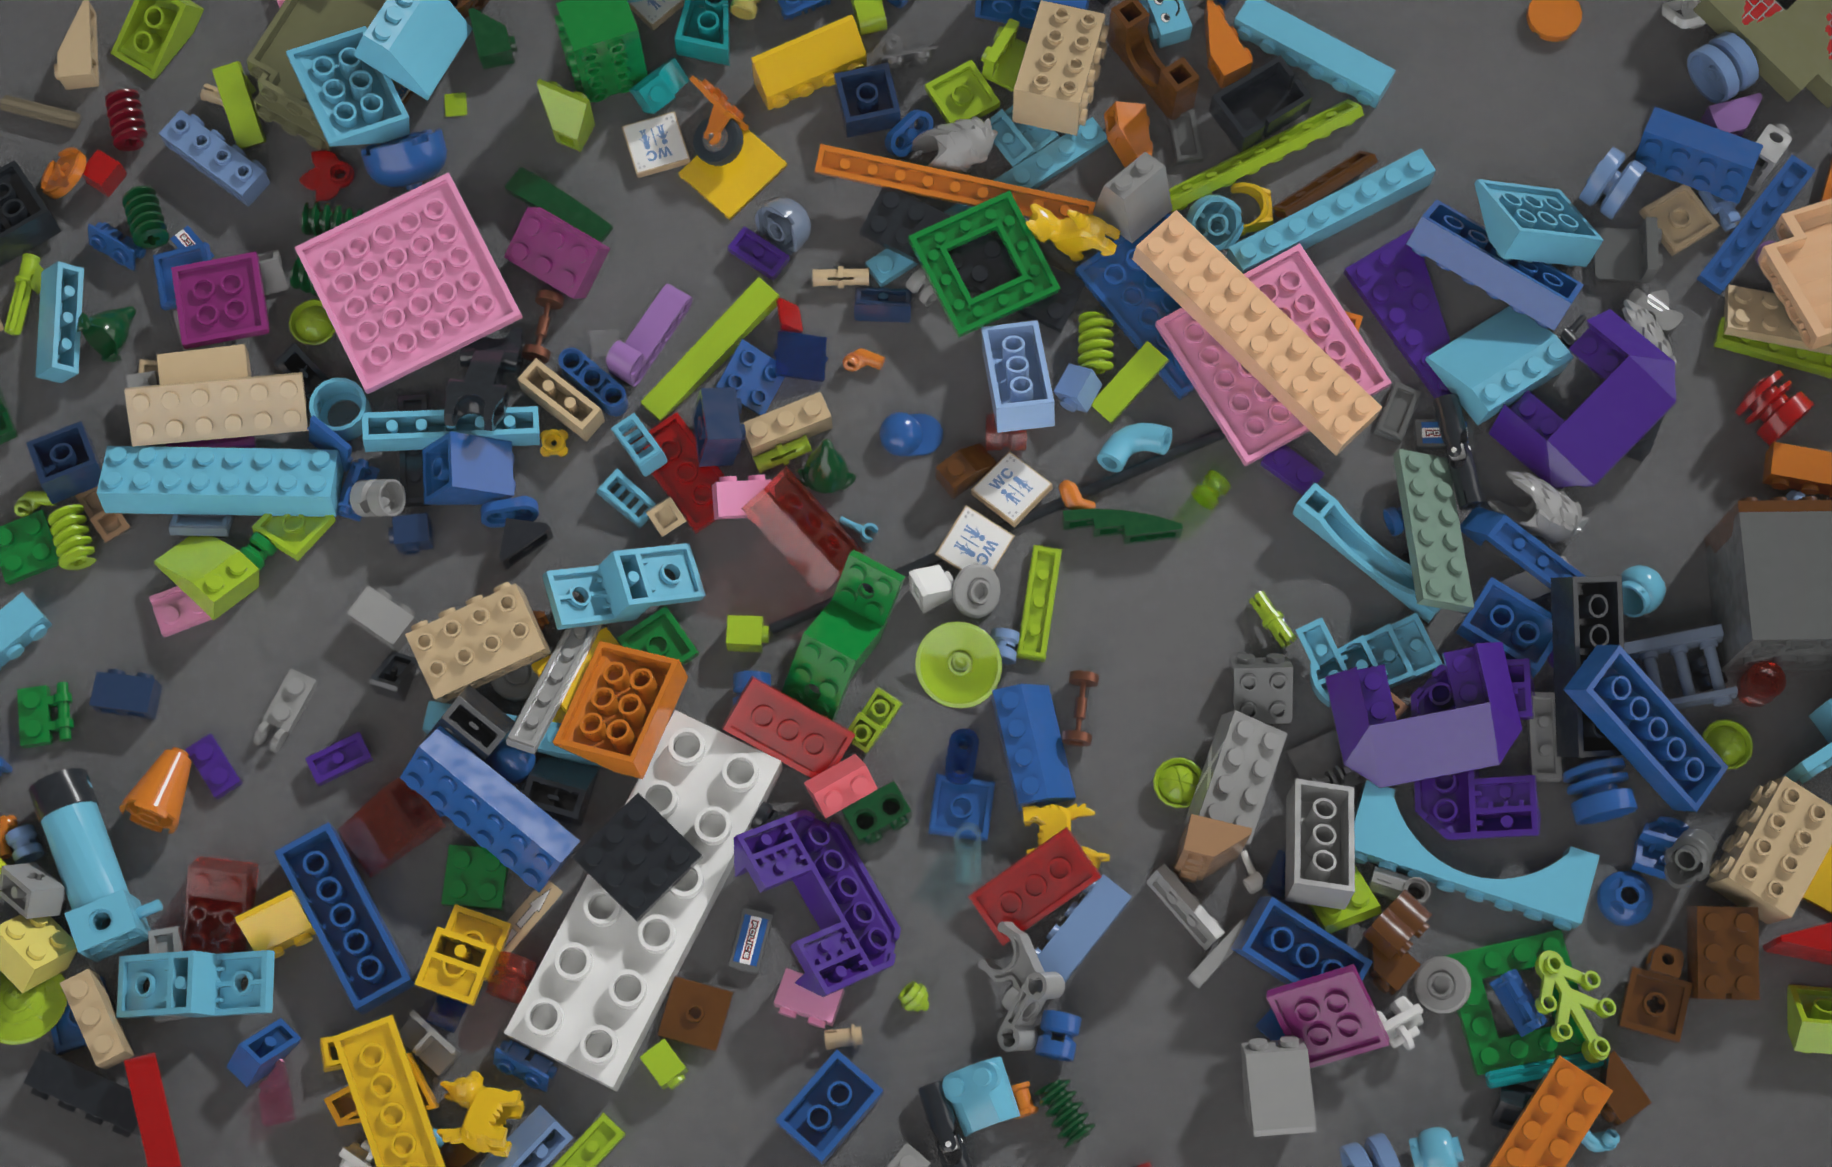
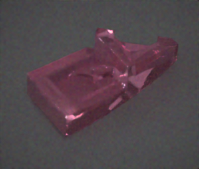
M279 1059L275 1063L276 1068L267 1080H263L258 1086L261 1090L259 1093L261 1119L265 1127L296 1120L288 1072L283 1059Z

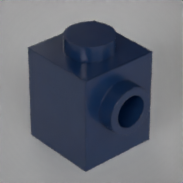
M427 513L392 517L393 527H388L390 544H394L399 553L416 555L421 550L434 549L432 521Z

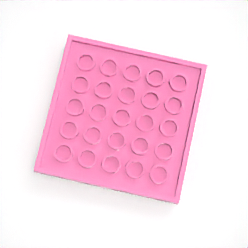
M449 172L295 247L367 394L523 318Z
M1301 244L1244 273L1257 288L1370 396L1379 393L1391 385L1392 382ZM1183 308L1156 321L1155 327L1245 467L1310 431Z

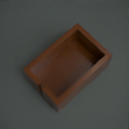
M1687 906L1688 982L1693 983L1690 998L1760 1000L1758 907Z

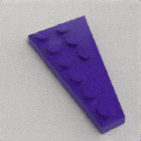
M1414 228L1348 266L1344 269L1343 274L1435 399L1452 393L1425 359L1451 341L1424 257L1416 254L1412 247L1406 244L1414 231Z

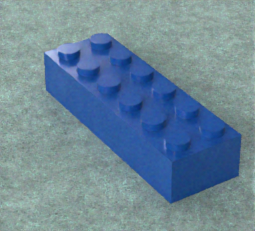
M1436 200L1423 214L1406 243L1412 247L1416 254L1429 257L1436 261L1440 268L1460 275L1461 279L1467 284L1477 285L1484 289L1491 298L1501 299L1508 303L1515 312L1526 314L1535 319L1539 326L1546 329L1550 328L1554 331L1584 286V284L1544 262L1532 261L1529 263L1523 260L1502 259L1497 255L1496 249L1489 242L1484 226L1439 200Z
M1596 645L1563 689L1672 810L1697 812L1728 769V765L1620 645Z
M441 726L417 748L400 776L409 788L423 796L432 807L444 813L458 828L463 829L481 847L486 848L504 866L509 867L527 885L533 887L539 893L559 872L580 843L579 839Z
M329 822L274 851L356 1011L364 1015L416 986L407 964L337 830Z

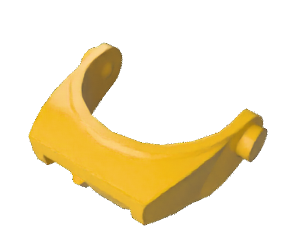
M1246 182L1234 183L1230 187L1231 193H1243L1253 197L1261 210L1258 218L1249 224L1243 225V231L1240 236H1244L1248 232L1263 230L1274 224L1270 190Z

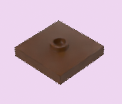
M675 976L657 1034L658 1037L717 1053L734 992Z

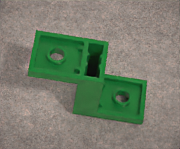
M853 549L847 558L832 600L803 633L781 692L835 721L851 678L880 642L905 576ZM862 583L871 585L874 593L865 591ZM809 684L816 685L819 688L820 694L813 692Z

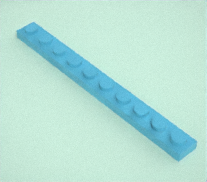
M1091 117L1086 121L1085 126L1080 125L1077 136L1071 134L1063 135L993 181L1036 189L1108 143L1107 135L1095 119ZM957 203L944 211V213L954 216L972 206ZM885 249L865 262V267L869 268L870 274L881 288L918 265V263L889 249Z

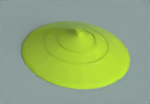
M948 622L935 627L923 638L916 653L915 669L920 685L933 700L951 708H970L984 702L992 695V690L997 688L1002 674V658L997 644L986 631L967 622Z
M0 971V1043L19 1045L34 1041L45 1035L58 1023L67 1005L66 996L60 985L61 982L65 981L62 973L22 993Z

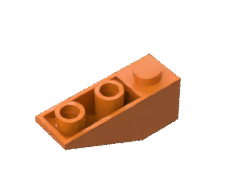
M1206 0L1204 20L1207 67L1222 89L1250 73L1253 57L1247 47L1244 48L1240 43L1236 29L1233 26H1229L1225 20V15L1220 5H1215L1213 0Z
M1115 101L1104 113L1106 135L1110 145L1126 168L1144 152L1152 156L1153 143L1150 140L1149 134L1150 118L1147 115L1146 104Z

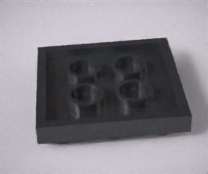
M639 793L572 856L636 922L703 858L702 854Z

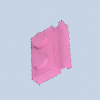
M178 586L149 597L164 638L212 620Z

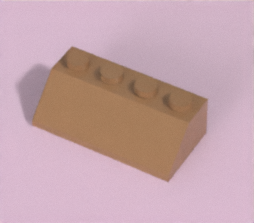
M1191 814L1179 841L1173 872L1179 875L1180 880L1195 883L1197 879L1203 880L1238 858L1252 833V828Z

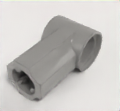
M1377 866L1373 870L1368 885L1374 895L1393 901L1405 889L1408 891V888L1415 887L1422 893V899L1417 900L1422 905L1428 900L1431 891L1427 881L1420 877L1410 878Z

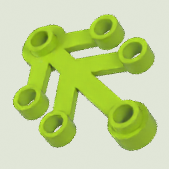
M1547 950L1542 952L1535 962L1536 973L1542 978L1540 994L1535 1001V1007L1539 1013L1544 1015L1553 1012L1557 1008L1555 1025L1551 1028V1036L1557 1042H1564L1572 1037L1573 1030L1568 1024L1571 1013L1585 1038L1581 1047L1584 1058L1591 1063H1598L1606 1059L1610 1053V1044L1605 1038L1599 1037L1596 1034L1582 1007L1595 1012L1600 1018L1605 1019L1615 1014L1616 1005L1614 1001L1610 998L1595 999L1570 988L1566 979L1580 984L1584 990L1591 991L1600 986V976L1592 970L1583 973L1565 965L1562 957L1555 951ZM1587 977L1591 979L1592 985L1588 982ZM1554 985L1559 992L1558 1006L1556 999L1552 996ZM1544 1000L1548 1003V1008L1544 1005ZM1603 1004L1607 1007L1608 1012L1604 1010ZM1559 1028L1563 1030L1564 1036L1561 1035Z

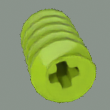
M1088 311L1080 314L1078 317L1080 323L1078 326L1080 334L1078 336V343L1080 344L1078 346V353L1080 355L1078 357L1079 366L1092 369L1096 375L1113 369L1114 364L1106 360L1114 357V353L1108 351V349L1113 348L1114 343L1107 340L1114 336V332L1108 329L1113 327L1114 321L1106 318L1100 312Z
M80 504L61 507L53 511L48 517L49 525H51V534L54 536L53 542L57 547L56 554L60 557L58 560L59 566L67 570L83 569L97 561L95 558L88 557L94 554L95 550L94 547L87 546L92 542V538L90 536H83L90 530L88 526L82 525L87 521L86 516L78 515L84 511L83 505Z

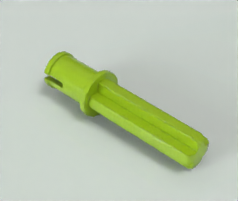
M25 253L22 255L18 276L14 277L16 285L4 328L6 333L13 336L22 333L32 293L30 284L36 265L41 261L40 257L33 254Z

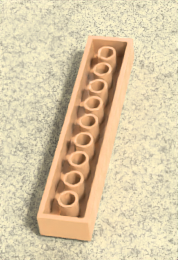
M1177 210L1136 246L1132 260L1334 455L1337 456L1376 419L1382 406Z

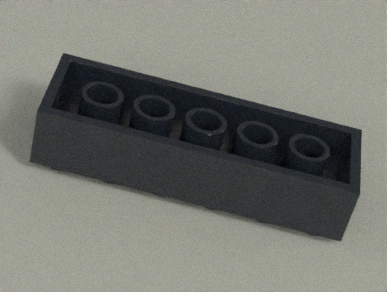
M1622 575L1551 578L1557 757L1584 758L1622 755L1563 690L1596 645H1620L1624 649Z

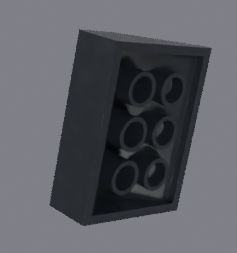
M15 160L0 168V267L62 232Z

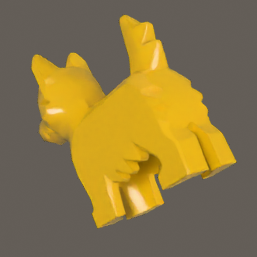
M1038 204L1030 205L1033 214L1026 221V225L1031 230L1034 238L1043 243L1050 240L1058 250L1068 255L1073 262L1083 260L1084 255L1081 252L1091 248L1100 250L1103 256L1115 254L1117 245L1106 238L1105 235L1117 240L1119 239L1120 230L1113 225L1107 224L1103 219L1092 214H1082L1073 210L1067 211L1069 218L1058 219L1050 210Z
M1075 803L1067 808L1054 804L1041 808L1035 805L1022 807L1025 827H1030L1033 823L1039 825L1040 833H1037L1038 846L1065 827H1068L1071 831V821L1095 815V811L1087 808L1085 803L1077 806ZM1081 846L1098 870L1101 862L1110 861L1109 854ZM1035 848L1026 850V851H1027V854H1028L1029 852H1031L1032 850H1034Z
M475 1070L471 1071L467 1077L457 1078L453 1082L442 1081L440 1085L448 1091L444 1098L468 1109L461 1127L437 1130V1134L442 1138V1141L444 1143L451 1142V1144L464 1143L468 1148L477 1153L490 1152L494 1156L508 1158L512 1142L506 1141L508 1129L503 1125H506V1119H521L525 1107L524 1102L521 1101L522 1095L520 1091L513 1090L508 1092L499 1088L483 1086L484 1077Z

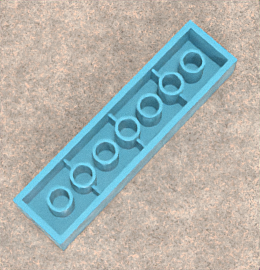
M107 446L96 493L105 513L263 516L264 514H272V516H284L285 514L298 516V514H302L306 517H325V515H334L336 517L344 469L339 451L328 449Z

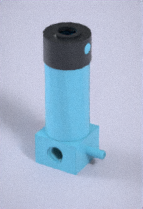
M71 768L49 774L37 780L29 787L28 792L39 823L44 829L72 909L64 914L78 953L94 962H98L148 941V931L151 930L146 917L163 910V905L159 899L141 905L140 900L129 893L99 811V803L87 770Z

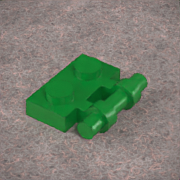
M68 682L56 683L57 693L52 696L50 687L47 685L17 689L19 735L22 748L52 745L53 733L59 732V741L68 742L72 740L71 730L74 729V719L70 718V704L73 703L72 693H69ZM52 707H58V719L52 721Z

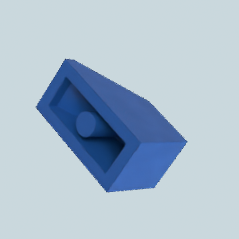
M280 1018L241 1042L226 1067L248 1088L268 1075L300 1043L302 1038Z

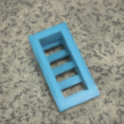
M635 413L611 428L643 476H648L668 462L663 450ZM637 426L638 429L625 437L623 436V434ZM642 435L644 436V437H642L641 439H639L638 441H636L635 443H633L632 445H630V443H632L633 441H635L636 439H638V438L641 437ZM650 445L648 448H646L645 450H643V451L640 452L639 454H636L637 452H639L640 450H642V449L645 448L646 446Z
M618 468L596 491L600 497L639 528L649 520L645 512L656 505L650 497ZM617 482L622 485L614 494L609 491ZM627 489L630 494L621 502L618 497ZM634 497H637L639 501L631 510L627 508L628 503ZM643 504L647 505L648 508L638 518L635 513Z

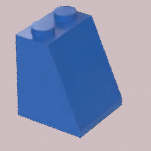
M450 431L422 450L424 504L483 505L491 500L509 499L514 496L516 483L513 479L515 457L512 452V441Z

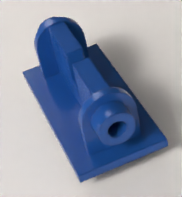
M98 222L95 226L88 224L89 245L96 251L111 257L118 264L124 265L132 271L136 270L135 259H142L146 254V249L136 246L133 239L129 236L119 241L123 237V233L107 222Z
M358 459L357 462L352 461L340 493L337 510L338 516L361 522L362 517L357 515L351 507L350 492L353 485L359 480L377 479L380 472L379 468L369 466V462L364 459Z
M1516 968L1489 983L1521 1037L1548 1023L1544 1014L1537 1011L1535 1000Z
M504 1040L499 1049L496 1047L493 1065L499 1071L506 1075L512 1074L518 1077L532 1089L548 1091L549 1079H553L558 1071V1068L554 1066V1062L535 1053L530 1062L527 1061L526 1058L530 1054V1050L513 1040L509 1042Z

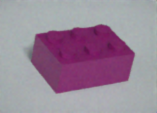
M527 207L504 258L569 297L578 299L587 297L611 248L541 207Z

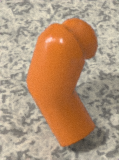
M860 348L844 357L843 367L850 372L857 371L867 365L881 370L885 357Z
M1063 480L1059 484L1058 489L1067 508L1071 510L1096 508L1095 502L1082 498L1074 482Z
M14 815L0 816V858L2 860L12 856V851L6 842L5 835L18 827V821Z

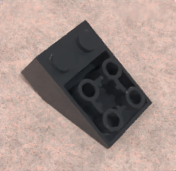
M469 685L443 714L422 743L441 726L481 760L485 761L512 729L515 721Z

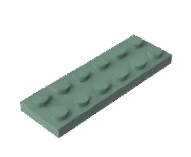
M1398 449L1393 454L1417 604L1469 613L1474 608L1448 460L1444 457Z

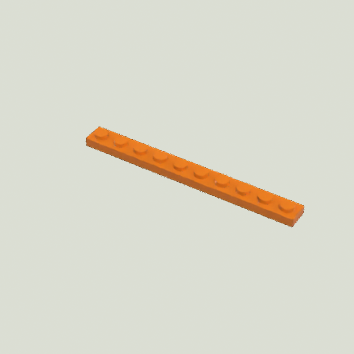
M820 144L815 173L878 187L893 188L901 192L972 207L1010 190L1023 217L1028 219L1033 214L1030 208L1031 204H1038L1050 210L1058 219L1069 218L1068 210L1093 215L1096 203Z

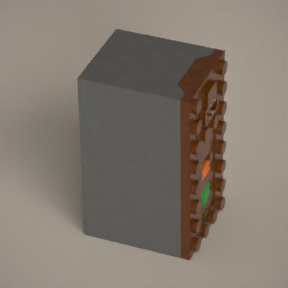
M1806 496L1798 500H1787L1786 497H1773L1765 501H1757L1756 497L1739 499L1705 537L1713 625L1721 624L1724 633L1722 642L1718 643L1716 647L1721 661V671L1832 670V497L1828 500H1817V497Z

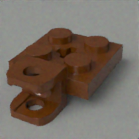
M1658 945L1649 950L1643 969L1634 966L1630 967L1617 1027L1673 1043H1680L1693 984L1679 979L1684 962L1683 952L1680 949ZM1662 956L1666 959L1667 964L1662 961ZM1653 996L1657 997L1658 1003L1662 1005V1009L1656 1010L1655 1013L1651 1012L1650 1007L1647 1006V1001L1652 1000Z

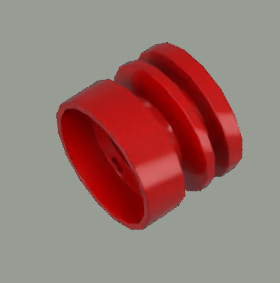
M1780 370L1760 380L1747 392L1740 405L1734 411L1739 417L1749 410L1753 412L1745 421L1747 425L1754 423L1758 419L1763 421L1756 434L1769 447L1795 426L1815 405L1802 391L1790 398L1786 395L1793 384L1791 380H1788L1778 388L1776 384L1784 377Z

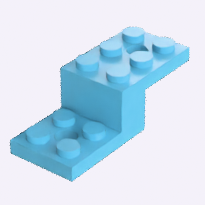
M690 543L612 551L599 565L550 570L542 575L557 630L633 621L651 606L701 601L706 596ZM664 569H669L673 572L675 580L669 579L665 575ZM575 591L581 594L584 598V603L577 602L573 598L572 592Z
M1832 698L1809 715V718L1829 744L1783 775L1794 782L1800 780L1804 784L1824 769L1832 766Z
M192 950L119 956L116 1018L171 1015L204 1018L273 1013L275 951L261 950L215 954ZM245 976H247L248 986L243 991L241 988V981ZM149 979L150 987L145 993L143 984L145 980Z

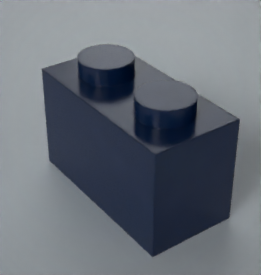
M112 668L108 669L107 672H96L89 706L96 712L151 720L156 719L163 686L154 678V675L137 672L136 676L125 675L126 672Z

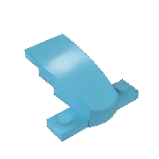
M1417 612L1392 625L1389 623L1366 636L1361 635L1340 648H1337L1322 617L1295 630L1311 662L1310 683L1312 690L1319 701L1328 707H1331L1325 681L1326 676L1357 667L1358 670L1385 664L1389 687L1393 688L1430 673L1439 665H1443Z

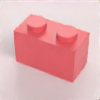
M856 754L804 782L816 808L825 818L878 789L866 764Z

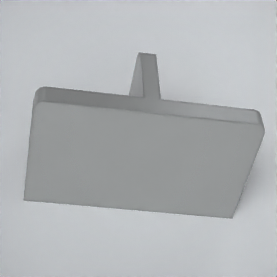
M412 1009L408 1013L411 1018L399 1030L402 1042L438 1076L442 1077L462 1054L419 1013Z

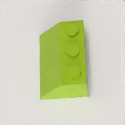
M1788 984L1787 1030L1794 1051L1807 1054H1832V988Z

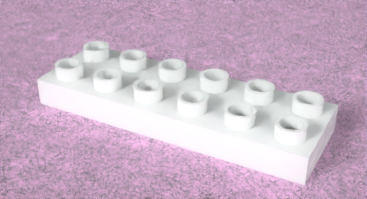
M675 710L665 728L644 778L638 779L626 804L639 793L702 854L703 858L638 922L588 874L504 1034L510 1039L617 1092L661 1008L675 976L678 975L734 866L733 838L752 829L751 823L758 808L764 801L767 802L783 771L782 761Z

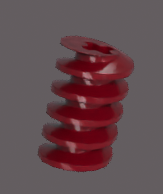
M120 89L112 91L105 96V107L107 108L113 145L120 151L141 149L145 144L143 140L148 136V132L144 129L146 127V122L143 120L144 113L140 110L142 103L138 100L140 94L134 89Z

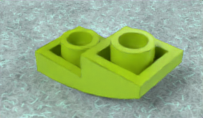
M877 687L862 712L857 714L848 728L855 733L851 743L865 753H869L892 722L903 703L880 687Z

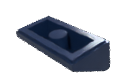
M857 287L855 291L854 319L856 321L909 323L911 321L912 292L909 289Z

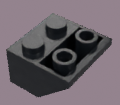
M541 754L528 776L523 794L553 819L582 826L599 769Z

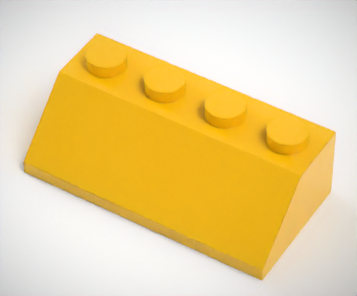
M853 15L846 16L751 57L754 84L766 108L771 110L773 108H782L789 101L798 97H807L814 90L821 87L834 85L835 73L867 67V54Z

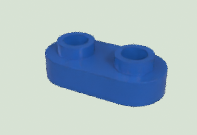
M918 109L909 112L887 133L885 138L887 151L899 157L908 155L913 151V140L923 132L933 129L932 116L928 112ZM917 119L918 124L916 127H914V122ZM897 137H898V139H899L898 144L895 145L896 139H897Z
M528 496L491 500L483 504L480 509L481 522L487 527L499 528L505 527L506 518L535 521L539 516L538 502Z

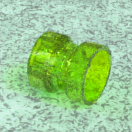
M1208 470L1203 476L1202 484H1197L1191 490V495L1202 507L1213 510L1219 502L1218 498L1226 495L1231 489V485L1220 473Z

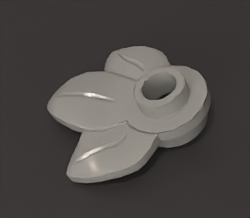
M1635 288L1628 298L1633 303L1646 308L1664 332L1676 328L1683 319L1684 315L1682 313L1669 310V294L1666 289L1655 291L1646 296L1640 289Z

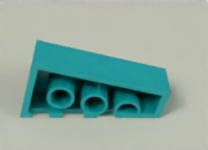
M685 0L675 35L677 55L730 66L729 0Z

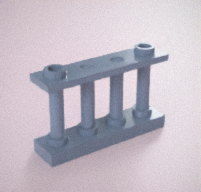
M1721 624L1624 643L1626 653L1632 659L1640 658L1644 662L1647 676L1663 694L1664 691L1656 659L1659 654L1669 652L1671 656H1674L1684 696L1669 699L1677 710L1714 703L1715 707L1731 704L1732 699L1737 697V687H1725L1716 651L1718 643H1721L1724 637ZM1700 647V650H1704L1714 691L1695 694L1686 656L1688 649Z

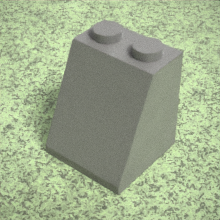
M1144 152L1104 185L1093 215L1103 219L1107 224L1113 225L1120 230L1121 236L1133 243L1172 211L1165 165L1147 152Z
M1283 1036L1280 1040L1267 1041L1263 1038H1254L1247 1043H1241L1244 1114L1253 1136L1316 1132L1308 1049L1303 1039L1296 1036Z

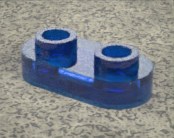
M958 729L951 734L949 739L945 777L950 783L955 785H965L974 777L979 738L970 729ZM965 745V746H967L968 748H967V749H961L959 746ZM960 770L963 771L964 774H957L955 773V771Z

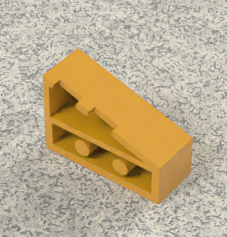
M412 1052L407 1053L426 1110L439 1108L440 1106ZM349 1085L324 1099L338 1127L361 1123Z

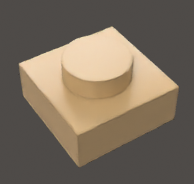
M670 496L645 512L662 537L686 522Z

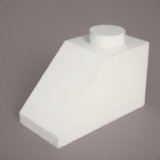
M940 565L914 569L909 572V590L923 614L953 598L954 579L950 572H944Z

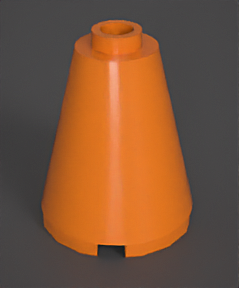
M173 747L171 750H164L122 800L119 806L120 812L124 814L125 810L131 814L129 820L143 828L161 833L163 828L170 829L168 834H173L179 825L192 761L188 758L189 754L176 747Z

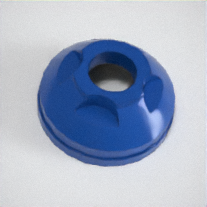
M1621 871L1609 875L1602 881L1597 891V903L1601 913L1610 922L1619 926H1633L1643 921L1650 913L1653 906V893L1650 885L1640 875L1629 871ZM1631 887L1636 891L1638 895L1636 903L1628 904L1621 898L1623 888Z

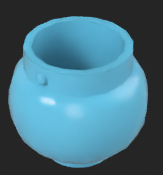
M1636 565L1622 572L1623 614L1629 617H1639L1655 611L1662 604L1665 598L1666 587L1665 582L1657 571L1647 566Z
M1431 1127L1421 1131L1418 1137L1409 1139L1415 1167H1459L1458 1162L1464 1161L1458 1136L1452 1137L1450 1132L1444 1128Z

